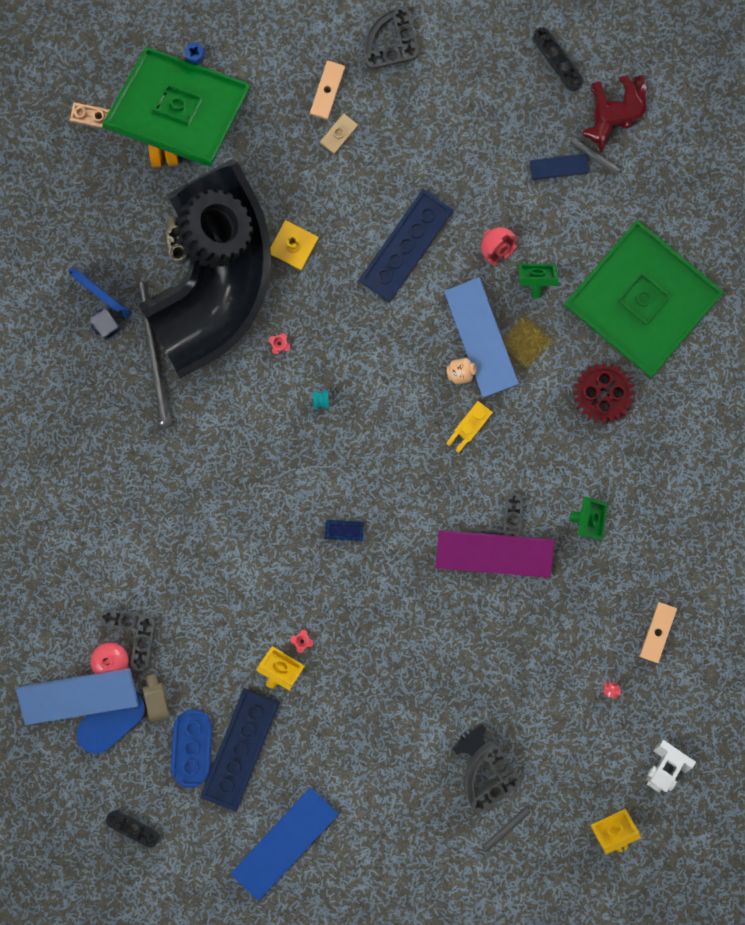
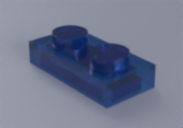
M326 520L325 539L363 541L364 522Z

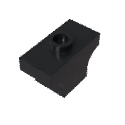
M480 723L472 731L466 730L460 736L461 740L452 749L457 755L467 753L473 757L477 750L485 744L484 733L487 729Z

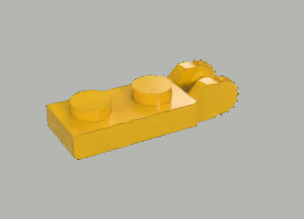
M477 401L454 430V434L446 444L452 445L456 437L460 435L464 439L456 448V452L460 453L493 412Z

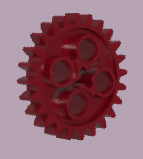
M603 362L602 367L595 363V369L588 366V373L583 370L581 372L583 377H577L580 384H574V387L578 390L573 391L572 394L577 395L578 398L573 401L580 403L576 409L582 408L583 412L581 415L583 416L587 413L588 421L594 417V423L601 419L604 425L606 419H608L610 424H612L614 417L619 421V414L627 415L624 409L631 410V406L628 403L635 401L630 396L635 395L636 392L630 391V389L635 385L628 383L632 379L631 377H624L627 371L619 372L620 366L615 370L613 369V363L609 367L606 366V362ZM602 375L606 376L609 380L608 384H602L599 381V377ZM613 381H616V385L608 391L607 396H603L593 406L591 403L601 394V390L604 391ZM586 389H593L595 397H588ZM614 389L621 390V398L614 397ZM599 403H607L608 411H602L599 408Z

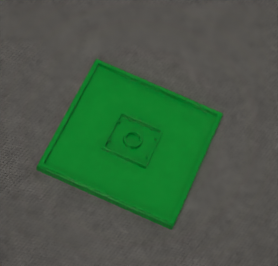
M145 47L107 114L102 128L211 167L250 90L251 84Z
M636 220L563 306L651 379L721 297L724 291L640 221Z

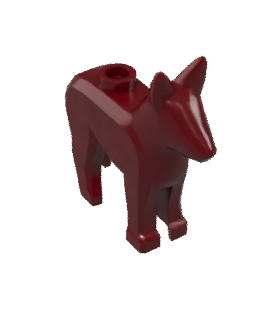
M628 75L619 77V81L625 88L624 102L607 101L601 81L591 84L590 90L595 96L596 104L594 109L595 126L585 129L582 135L597 143L600 153L612 128L622 126L623 129L630 128L645 113L646 83H644L643 75L632 78L633 82Z

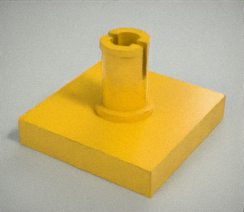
M285 220L270 248L271 256L302 271L319 237Z
M272 646L258 665L256 671L268 678L266 685L269 688L275 689L279 684L285 689L290 690L305 666Z
M626 809L590 825L605 854L615 850L623 852L622 847L626 851L628 844L641 839V835Z

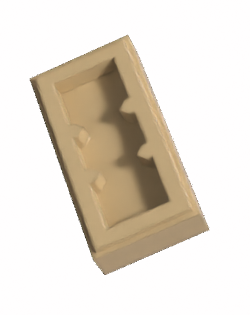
M343 113L322 138L320 144L335 155L357 129L358 124Z

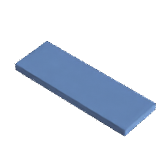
M478 277L444 291L468 358L476 366L475 377L482 397L485 398L519 385L481 278Z
M130 668L16 688L25 725L138 707L139 705Z

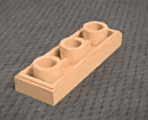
M327 60L310 115L325 120L329 119L345 70L344 65ZM325 89H330L331 92H330V93H325L324 90H325Z
M73 102L70 122L102 128V124L110 110ZM98 115H102L101 119H96Z
M661 602L657 603L639 657L659 663L677 608ZM656 629L661 631L660 636L655 635Z

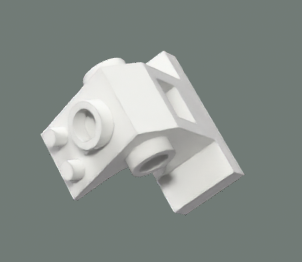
M663 740L653 750L661 756V760L657 767L653 766L648 772V777L646 778L648 781L647 785L658 793L661 790L664 792L671 791L677 783L675 779L679 771L687 773L694 767L696 762ZM666 762L674 766L671 775L663 770Z

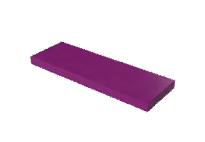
M439 530L435 568L551 578L554 539Z

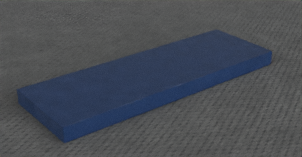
M422 189L358 282L390 303L454 209Z
M243 688L200 798L237 812L280 702Z

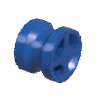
M196 42L186 46L185 55L188 62L196 65L202 63L205 58L202 46Z

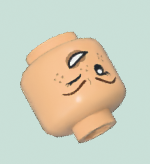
M468 358L452 360L450 365L447 366L448 379L455 384L471 382L473 375H476L475 364L471 363Z

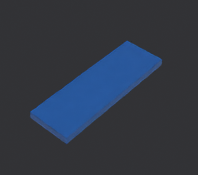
M310 787L230 874L259 901L339 813Z

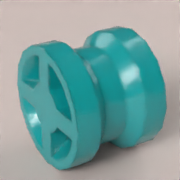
M328 390L323 392L313 391L314 410L319 408L329 409Z

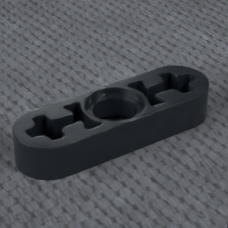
M112 811L106 818L110 828L146 847H153L159 841V834L156 830L121 811ZM119 815L118 819L122 822L125 821V818L128 819L123 830L120 829L122 824H112L111 816ZM130 823H135L138 826L136 834L128 832L127 828ZM142 828L146 830L143 833L146 835L153 833L155 841L147 843L146 837L142 835L141 839H139L137 836L140 835Z

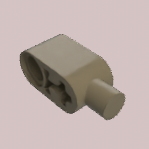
M170 217L166 219L168 225L166 238L169 253L175 263L183 264L188 260V254H184L181 258L174 257L176 251L183 250L184 248L182 245L176 244L172 237L174 236V229L177 227L175 225L177 217Z
M156 674L145 676L147 686L143 687V693L150 722L170 719V711H167L169 707L163 683H158Z

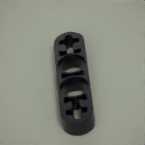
M540 27L536 29L533 35V41L565 86L571 91L579 90L583 83V78L547 28ZM538 33H540L541 35H543V34L546 35V36H545V41H546L548 44L545 46V48L543 47V46L545 45V42L543 41V39H539V40L537 39L538 36H539ZM551 47L556 48L558 54L550 56L547 50ZM564 62L568 64L569 69L567 71H560L558 65ZM571 71H573V73H571V77L574 80L578 79L577 86L575 84H570L571 78L568 74Z

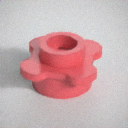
M285 333L269 338L274 354H279L281 351H289L290 345L287 343V335Z
M301 630L300 634L291 637V643L295 644L296 650L299 653H303L304 649L313 646V640L308 637L306 630Z
M604 682L603 693L614 699H617L618 695L621 696L622 690L618 684Z

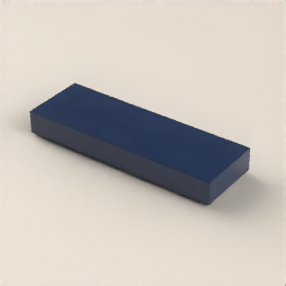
M586 154L529 161L532 180L588 174Z

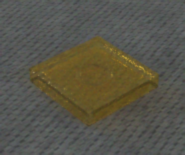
M525 315L503 337L507 352L525 369L552 342Z

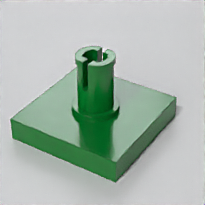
M518 264L519 285L531 286L532 298L542 297L543 286H558L559 279L556 264Z
M583 497L581 512L572 511L569 518L570 522L579 523V536L593 540H603L608 503L591 497Z

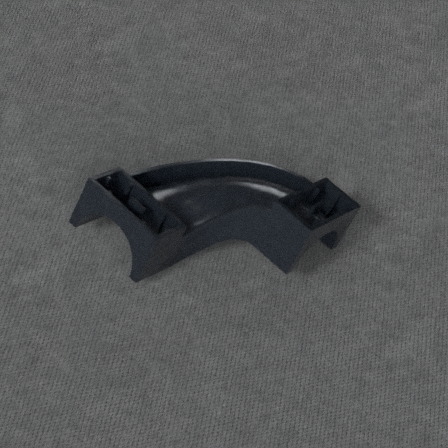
M234 159L168 193L167 197L178 215L179 210L199 192L212 189L214 192L218 189L222 190L223 194L227 192L232 194V198L235 200L238 198L241 201L240 205L243 208L246 207L248 211L246 213L247 216L251 217L252 223L249 226L253 228V232L250 235L251 241L247 245V249L231 263L222 267L210 268L209 264L204 267L199 265V261L193 262L191 260L186 276L177 286H171L139 304L180 379L226 353L244 336L257 317L268 287L271 250L267 224L251 186L238 162ZM201 215L200 223L205 235L215 242L226 243L227 235L223 224L214 216Z

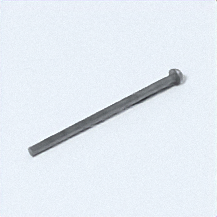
M144 281L138 282L141 303L148 300L146 283ZM143 314L161 418L158 425L162 429H168L172 425L165 380L161 378L156 350L157 341L154 337L153 328Z

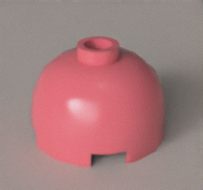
M504 227L487 230L481 241V253L491 265H498L497 261L503 256L506 260L514 253L517 248L515 242L519 239L512 231Z
M107 642L100 644L94 649L90 659L91 669L94 674L127 669L129 666L128 653L117 643Z

